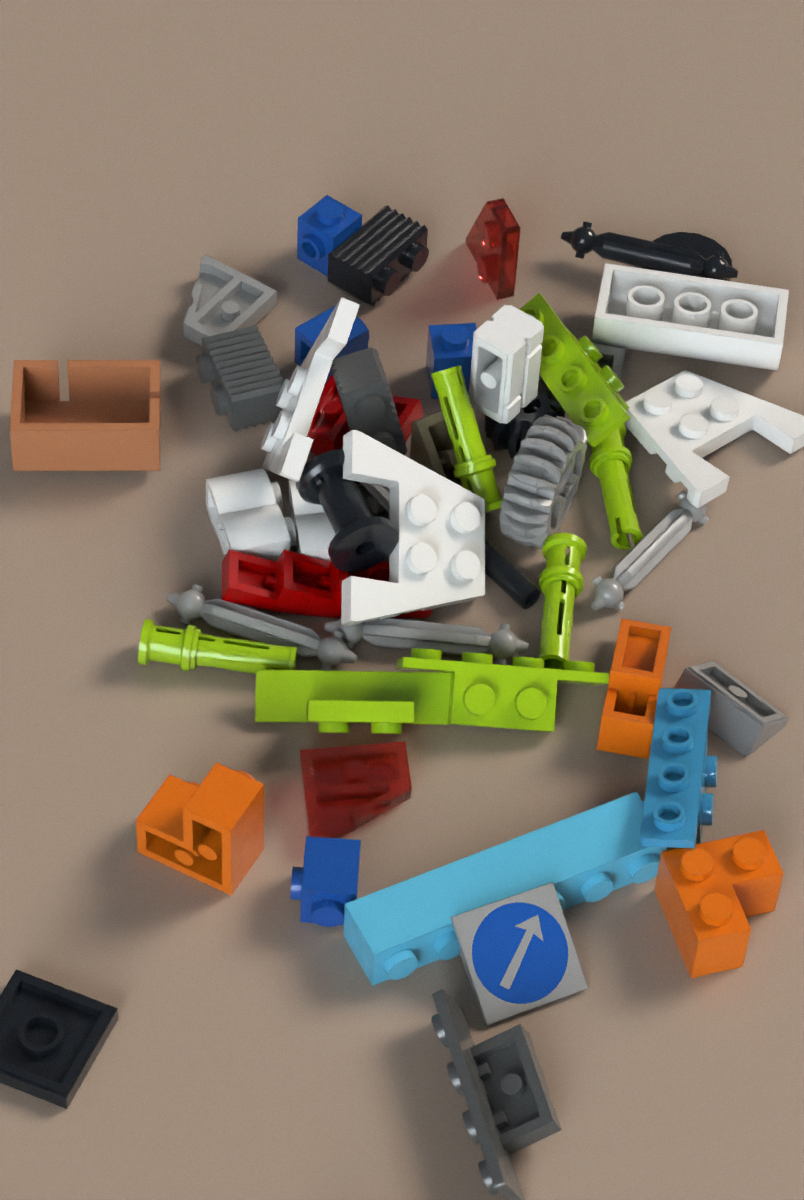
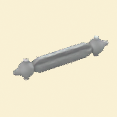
M684 490L676 496L680 500L678 509L669 511L612 568L610 578L602 579L598 575L591 581L595 585L593 591L594 599L591 604L592 610L597 611L602 608L614 607L617 611H620L625 606L622 601L623 592L633 590L691 531L692 522L699 521L703 526L709 521V518L706 516L708 510L707 503L696 508L686 498L687 493Z
M194 584L191 590H186L182 593H169L167 596V601L175 606L178 613L182 616L180 623L189 625L191 620L201 617L212 628L251 641L272 645L297 647V656L299 657L318 656L322 662L320 669L323 671H331L332 667L342 663H355L357 660V655L350 651L342 640L344 635L342 632L334 630L333 636L322 639L312 628L233 602L224 601L221 598L206 600L201 593L203 587Z
M341 618L325 623V631L333 634L334 630L344 634L342 640L349 650H354V644L363 639L374 647L401 650H411V648L441 650L442 654L461 656L464 652L484 654L490 652L496 658V664L506 665L507 659L514 656L515 653L528 651L529 643L518 639L514 633L509 631L510 624L501 623L499 630L492 634L476 626L396 618L381 620L379 618L352 626H342Z

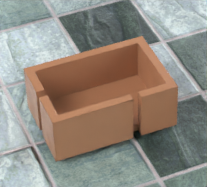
M14 360L10 415L13 471H160V360H68L69 401H61L58 360Z

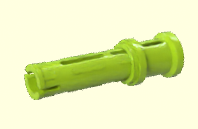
M461 365L432 373L431 378L437 390L440 406L457 460V464L454 465L455 470H453L454 477L461 480L463 488L485 499V513L501 508L500 504L503 497L500 495L493 471L497 464L495 458L492 459L491 454H486L470 396L465 385Z
M625 423L597 446L592 447L590 445L592 455L589 458V467L592 474L600 479L611 534L610 541L612 546L618 549L632 548L628 533H631L635 545L642 539L628 475L633 459L630 450L624 444L623 438L626 436Z
M555 533L548 536L543 542L542 554L546 559V567L540 574L539 588L545 596L538 656V658L544 659L543 668L563 669L564 661H570L569 650L573 626L574 599L583 591L584 578L580 573V564L586 558L587 553L585 541L571 533ZM566 548H569L570 552L565 556Z
M144 619L138 651V664L147 665L149 661L180 665L183 671L195 670L198 665L256 674L258 670H295L297 647L272 645L263 642L201 634V629H197L195 625H188L186 629L155 625L153 619Z

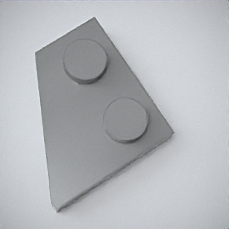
M205 254L201 258L199 278L197 283H194L191 294V306L188 307L186 312L184 337L202 346V338L254 326L277 305V291Z

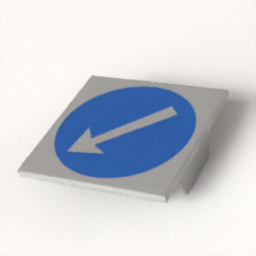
M553 882L450 917L460 946L459 953L471 989L475 991L485 1025L588 989Z

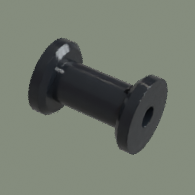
M336 449L322 453L307 462L299 482H296V488L304 501L322 505L336 534L328 548V554L333 565L344 572H357L371 568L386 559L398 543V533L390 520L371 515L358 489L361 482L343 479L345 455L343 449Z

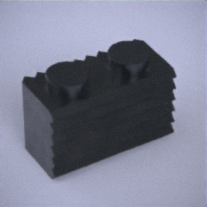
M389 205L384 206L328 254V282L374 306L375 302L380 301L382 296L392 295L399 286V283L402 282L404 276L407 277L409 272H417L424 266L429 255V249L427 248L428 229L425 225L420 226L418 221L413 222L410 217L406 218L403 213L398 214L396 209L391 210Z

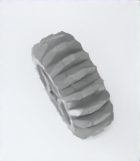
M545 414L534 421L533 426L527 431L526 438L521 441L520 449L517 455L514 456L513 466L508 473L507 484L503 489L504 497L500 504L501 513L499 516L502 534L514 540L515 543L542 549L544 540L559 531L569 508L572 507V501L575 493L578 491L577 486L583 474L582 468L586 460L585 452L588 446L586 431L583 430L582 426L572 423V420L560 416L555 418Z

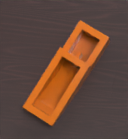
M621 618L596 750L648 759L658 691L661 689L672 627Z

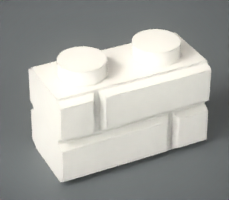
M503 305L491 316V321L487 320L474 331L469 386L472 407L495 421L508 424L520 413V407L525 408L537 397L542 353L541 343L543 342L544 326L541 321L512 305Z

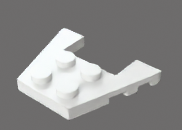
M342 297L340 298L302 365H297L291 379L284 381L276 401V406L282 408L276 422L269 424L261 443L260 449L267 452L263 468L299 482L314 440L307 437L316 408L332 362L347 344L360 304Z
M687 370L626 401L629 406L626 412L631 418L625 422V425L650 455L657 452L667 464L665 473L674 483L680 481L688 489L686 498L696 508L725 493L730 476L704 460L703 457L745 433L754 430L789 454L804 447L803 415Z
M351 430L343 435V451L345 455L343 479L389 487V520L393 523L398 533V543L389 555V582L350 576L342 580L341 625H357L369 620L396 617L403 613L463 603L484 596L485 499L360 431Z

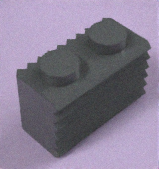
M255 325L202 338V355L196 356V366L201 382H210L213 387L211 388V399L216 414L218 416L225 414L234 431H238L241 427L247 429L250 425L256 427L259 423L264 425L268 421L273 423L282 408L276 406V401L284 382L279 370H277L273 357H271L270 350L268 351L267 344H265L264 338L261 336V332L258 331V326Z
M370 347L335 358L332 362L331 370L349 430L360 431L405 455L408 450L389 383L377 350Z

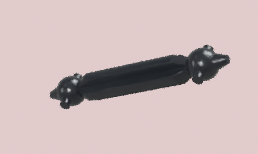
M583 221L582 227L574 231L562 232L561 239L571 244L573 250L576 251L575 257L584 259L585 254L593 250L603 259L690 276L703 274L704 278L725 280L737 278L739 272L728 265L727 261L723 258L724 252L715 250L714 256L705 259L697 251L612 232L596 235L591 229L592 223Z

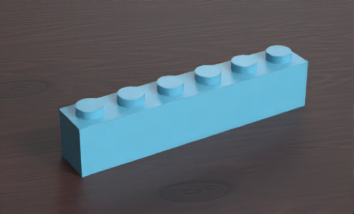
M634 792L345 903L343 936L372 986L389 979H403L419 967L439 959L450 960L460 955V946L450 917L551 882L554 883L562 911L586 901L597 902L605 898L611 891L634 882L637 884L645 883L654 878L658 872L661 852L667 851V847H647L641 845L640 830L644 802L639 794Z

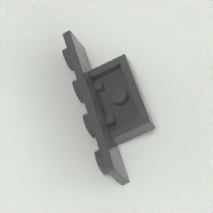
M441 989L432 993L438 1012L431 1017L432 1023L441 1043L445 1047L449 1046L453 1061L447 1063L448 1074L457 1092L465 1096L469 1110L462 1113L464 1124L472 1140L477 1145L480 1144L485 1160L478 1163L480 1174L492 1195L499 1193L506 1200H525L510 1154L562 1130L530 1035L519 1024L474 1046L463 1010Z

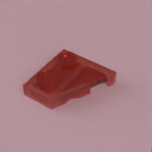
M504 198L485 203L466 237V245L477 263L479 277L484 284H489L497 300L514 296L521 229Z
M405 741L300 750L299 763L308 837L339 839L411 798L412 785Z

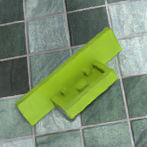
M538 293L519 310L532 315L541 321L544 326L539 375L572 422L582 426L583 430L586 431V442L595 447L631 418L626 412L629 406L619 394V391L625 386L608 365L602 369L598 365L597 361L603 356L590 339L584 335L578 340L564 326L545 298Z
M411 648L410 657H401L397 659L396 670L451 673L448 711L449 725L554 732L557 683L590 686L609 684V673L594 672L595 663L584 661H564L563 669L543 668L544 659L513 657V665L492 664V654L464 652L462 653L461 661L441 660V650Z
M258 670L256 672L255 722L318 723V733H350V724H371V734H402V724L449 725L448 711L451 673Z

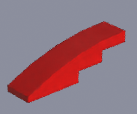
M229 549L222 561L221 600L271 611L341 618L342 580L350 576L389 582V563L382 561L362 571L344 572L337 569L332 561L285 549L276 562ZM417 610L391 618H429L433 610Z

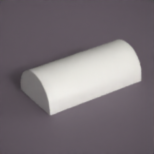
M605 263L594 319L592 343L778 371L784 340L789 290Z

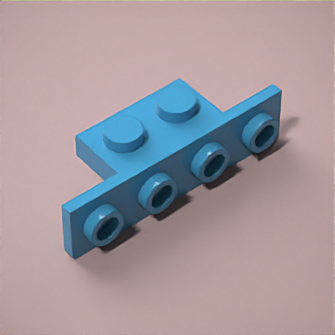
M662 688L658 691L640 830V843L642 846L695 849V845L701 843L703 825L713 826L714 794L707 793V787H717L718 756H708L707 733L711 690Z

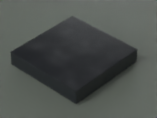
M16 969L0 995V1083L68 1109L118 1021V1008Z

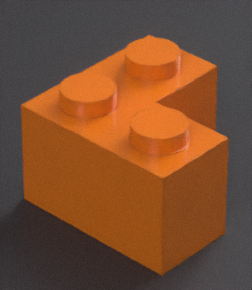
M217 762L201 784L186 782L169 774L136 819L137 852L232 896L264 850V784L244 771L232 770Z
M765 830L696 844L695 849L677 848L661 852L654 891L690 978L743 967L751 933V927L746 917L775 911L784 873Z

